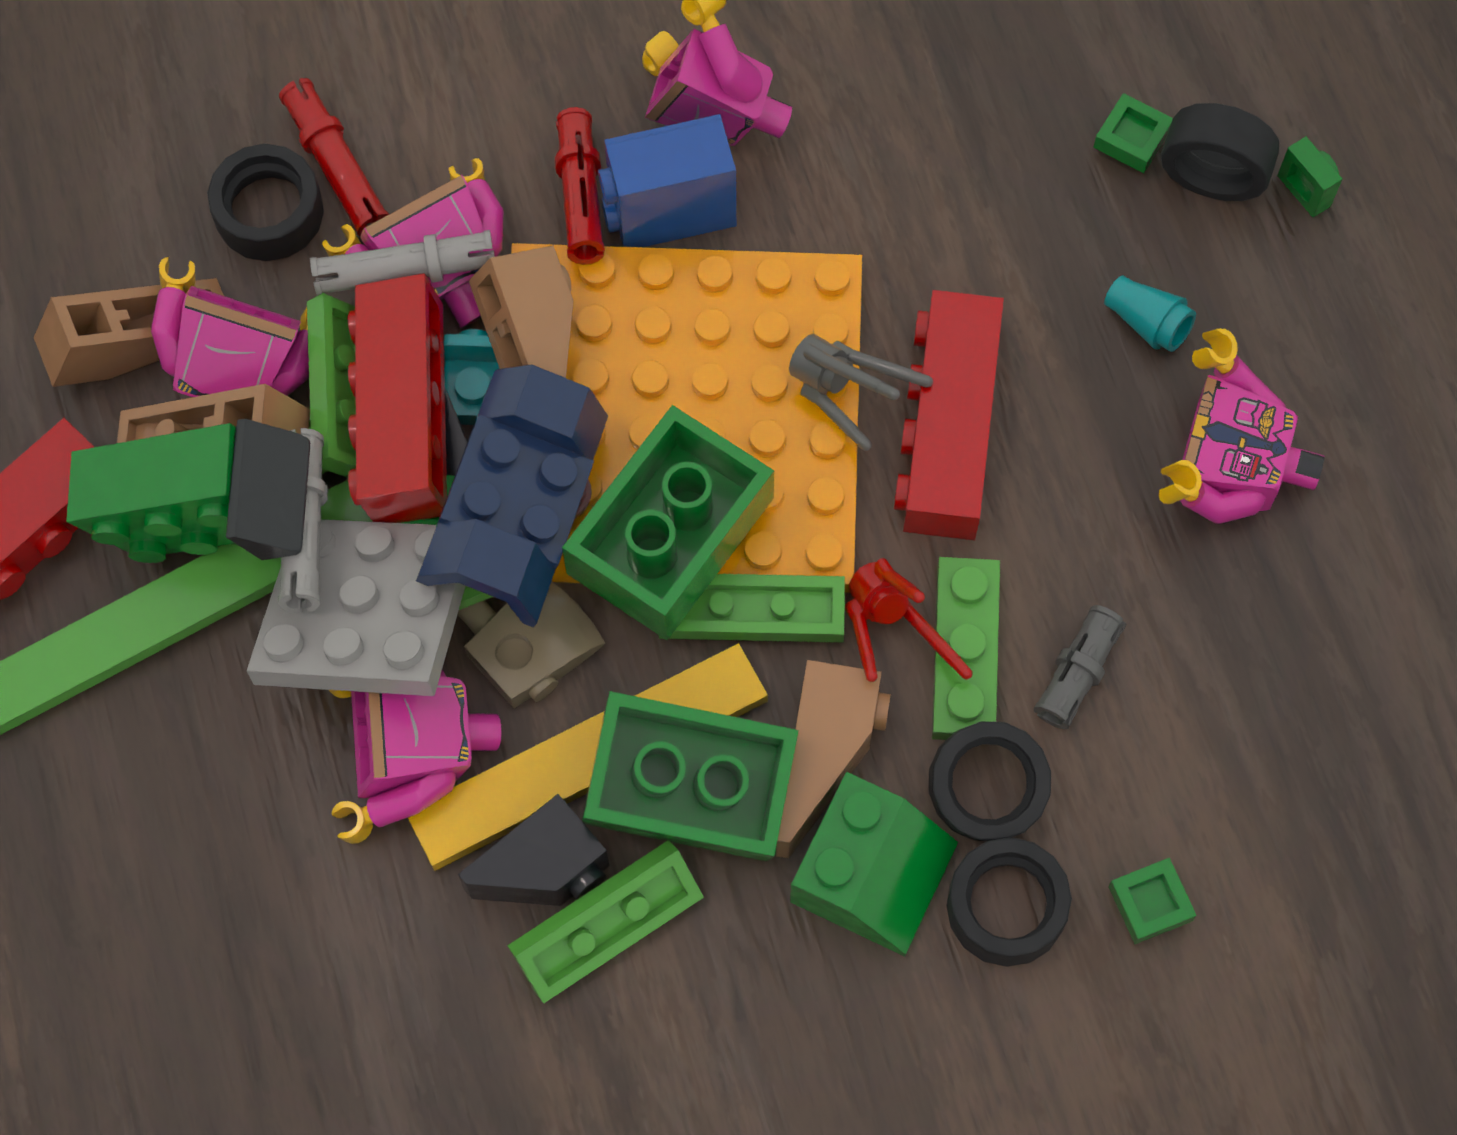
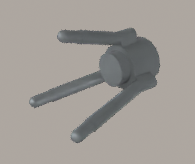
M815 334L808 335L800 342L792 355L789 364L790 375L804 383L800 395L818 405L864 451L871 449V441L826 395L827 392L838 393L849 380L891 400L899 399L900 391L884 381L853 367V364L923 387H931L933 384L932 377L913 371V369L853 350L839 341L831 344Z

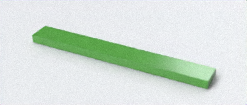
M348 480L328 489V499L321 506L322 520L373 522L361 505L356 506L350 495ZM235 543L221 545L218 547L217 552L202 555L1 660L0 735L273 592L281 567V558L261 560Z

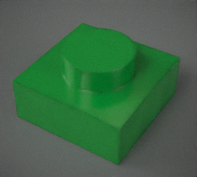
M1123 93L1096 135L1093 148L1144 174L1166 139L1173 118Z
M1307 136L1287 148L1277 175L1312 218L1331 207L1343 179L1339 175L1338 167L1332 157L1325 151L1318 150Z
M1170 857L1111 880L1108 886L1134 944L1190 923L1197 916Z

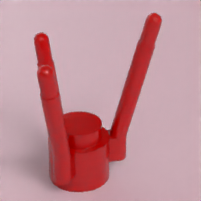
M881 558L877 562L868 563L860 567L853 574L849 584V591L853 599L846 603L845 612L853 622L861 663L867 681H876L878 674L866 620L869 619L881 624H892L902 617L918 631L961 678L968 680L972 677V670L908 600L910 598L916 603H922L925 600L924 593L897 573L887 559Z

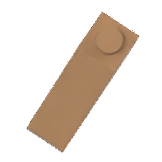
M554 245L490 258L471 277L469 284L499 368L504 369L533 364L566 378L573 298L571 295L569 273L563 265H560Z
M217 278L196 280L194 287L224 296ZM161 285L51 297L34 335V340L52 386L108 380L159 361L151 333V326L158 292L162 289Z
M260 384L123 410L120 412L117 443L227 423L236 426L237 420L249 419L288 431L295 429L297 433L301 434V428L309 429L310 409L269 385Z
M807 660L796 723V730H799L778 835L776 857L789 858L832 801L845 773L849 772L852 774L869 751L872 730L885 731L891 694L879 692L881 671H877L878 678L876 681L869 682L866 680L864 669Z

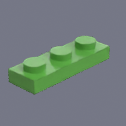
M322 293L307 301L311 429L320 432L324 436L322 469L348 478L349 471L356 468V451L351 444L348 431L349 416L356 414V398L351 391L348 379V365L350 362L356 361L355 345L348 328V313L350 310H355V306Z
M939 557L937 565L935 630L972 670L973 675L970 679L964 680L935 651L932 739L947 740L955 731L978 722H996L1000 560Z
M717 574L669 639L844 642L845 576Z
M667 840L507 945L534 992L544 1004L703 899L704 896L679 850Z

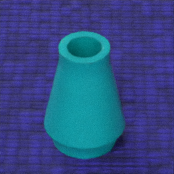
M1121 275L1113 282L1104 300L1105 306L1115 311L1155 350L1163 347L1170 352L1175 351L1187 338L1196 319V311L1187 306L1188 301L1186 298L1132 281L1124 275Z

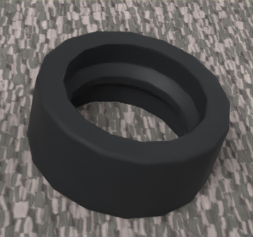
M1196 103L1180 109L1174 116L1161 152L1162 167L1171 179L1194 193L1221 201H1246L1259 197L1268 188L1279 154V138L1272 127L1263 120L1240 108L1219 103Z
M266 143L248 146L226 157L212 174L207 192L210 213L217 231L229 248L250 259L271 261L288 258L305 248L319 231L324 214L321 192L314 171L304 157L284 146ZM277 178L288 180L296 186L299 191L300 204L289 218L277 225L262 228L246 226L238 222L233 214L232 203L235 197L244 187L256 180Z
M981 721L955 731L938 747L929 767L928 792L937 815L952 831L974 841H990L1015 837L1025 833L1042 816L1051 796V769L1043 749L1026 731L1006 722ZM982 744L999 745L1010 750L1021 761L1026 773V792L1021 803L1010 814L998 819H981L968 813L957 801L952 788L953 771L958 760L969 749Z
M1008 837L986 841L966 854L954 871L946 907L950 927L963 948L984 962L1008 967L1031 963L1050 951L1067 924L1072 897L1067 875L1052 854L1034 842ZM1007 865L1022 868L1036 877L1044 889L1047 903L1044 918L1038 927L1024 937L1012 939L994 936L982 928L973 915L970 900L973 886L981 875L992 868Z

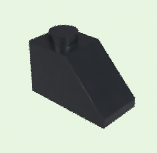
M557 794L462 870L458 876L464 890L471 899L562 906L571 897L574 896L577 900L602 884L606 879V874L603 871L610 865L607 850L561 796Z

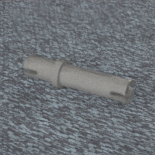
M484 230L481 233L438 240L436 234L423 236L424 242L322 258L312 257L310 258L312 276L337 273V275L315 278L316 281L313 283L316 295L355 289V285L423 273L430 277L431 283L444 280L443 275L479 270L490 258L495 257L494 250L477 253L469 252L493 248L490 230Z
M301 428V435L307 437L311 443L303 545L299 554L281 557L280 595L278 596L279 607L293 613H303L302 598L306 599V609L308 612L314 611L320 606L321 506L328 499V487L322 480L324 436L318 431Z

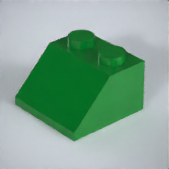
M846 772L791 883L790 903L905 957L956 850L958 841L905 798Z

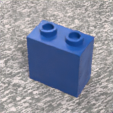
M720 114L604 140L607 168L598 170L603 194L601 204L608 232L619 231L623 247H647L737 226L736 168Z

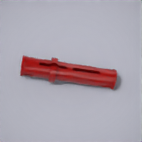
M300 78L299 85L303 90L300 93L295 82L292 81L280 91L279 99L285 105L300 131V139L298 140L303 150L314 155L352 221L357 235L361 236L363 229L367 227L368 223L373 224L389 215V213L384 209L343 138L344 127L339 118L330 116L317 94L313 82L309 78Z
M571 107L562 110L556 117L560 150L555 156V169L558 176L562 178L568 242L567 257L576 264L587 265L602 259L605 251L604 243L602 242L600 203L596 179L598 170H601L600 153L593 147L592 115L584 108Z

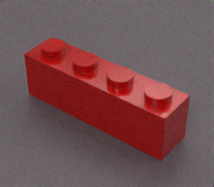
M425 273L355 285V310H350L348 313V328L355 345L356 361L350 362L348 365L349 384L356 398V414L350 415L348 419L349 437L356 451V468L351 469L348 475L351 498L356 506L361 505L373 522L402 523L440 517L447 498L443 303Z
M932 290L930 311L918 310L914 346L925 347L923 365L911 364V369L932 377L933 384L931 387H923L909 382L907 400L919 402L917 419L905 418L900 454L912 455L910 475L898 473L894 510L906 511L903 532L973 541L976 539L981 513L1004 298Z
M65 418L60 420L0 473V599H5L14 594L24 583L26 574L44 558L54 557L64 550L71 541L72 534L78 529V527L66 522L72 451L94 448V446Z

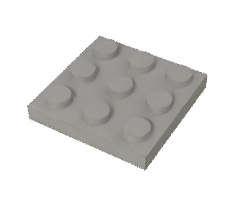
M321 519L320 606L316 610L308 612L306 609V599L302 598L303 613L288 612L279 607L280 567L247 668V673L253 684L435 696L465 585L460 583L426 586L416 582L436 525Z

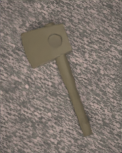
M552 581L538 622L534 628L523 624L508 604L496 613L484 600L459 610L457 614L475 634L464 646L467 657L514 709L530 698L535 702L544 699L557 687L559 679L587 660L605 644L594 623L582 608Z

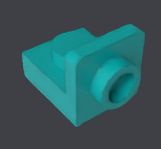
M468 329L461 331L459 334L444 335L445 388L462 425H474L491 377L495 370L500 369L487 332L478 329Z

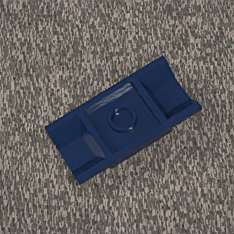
M533 364L494 371L416 582L426 586L460 583L506 601L523 624L535 627L555 569L559 565L563 553L562 547L567 542L608 418L607 413L589 387Z

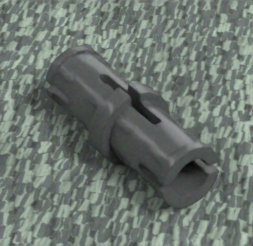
M1091 606L1076 638L1069 648L1061 650L1055 661L1058 668L1054 673V677L1033 709L1034 712L1038 713L1037 716L1059 729H1069L1081 702L1091 686L1099 685L1105 674L1103 665L1107 660L1106 658L1127 625L1126 622L1122 621L1123 618L1103 606Z

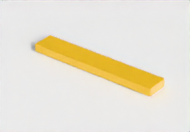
M739 643L635 695L636 697L733 717H739L768 702V694ZM604 711L454 786L452 792L420 813L408 817L433 870L436 871L507 835L557 794L567 804L587 794Z

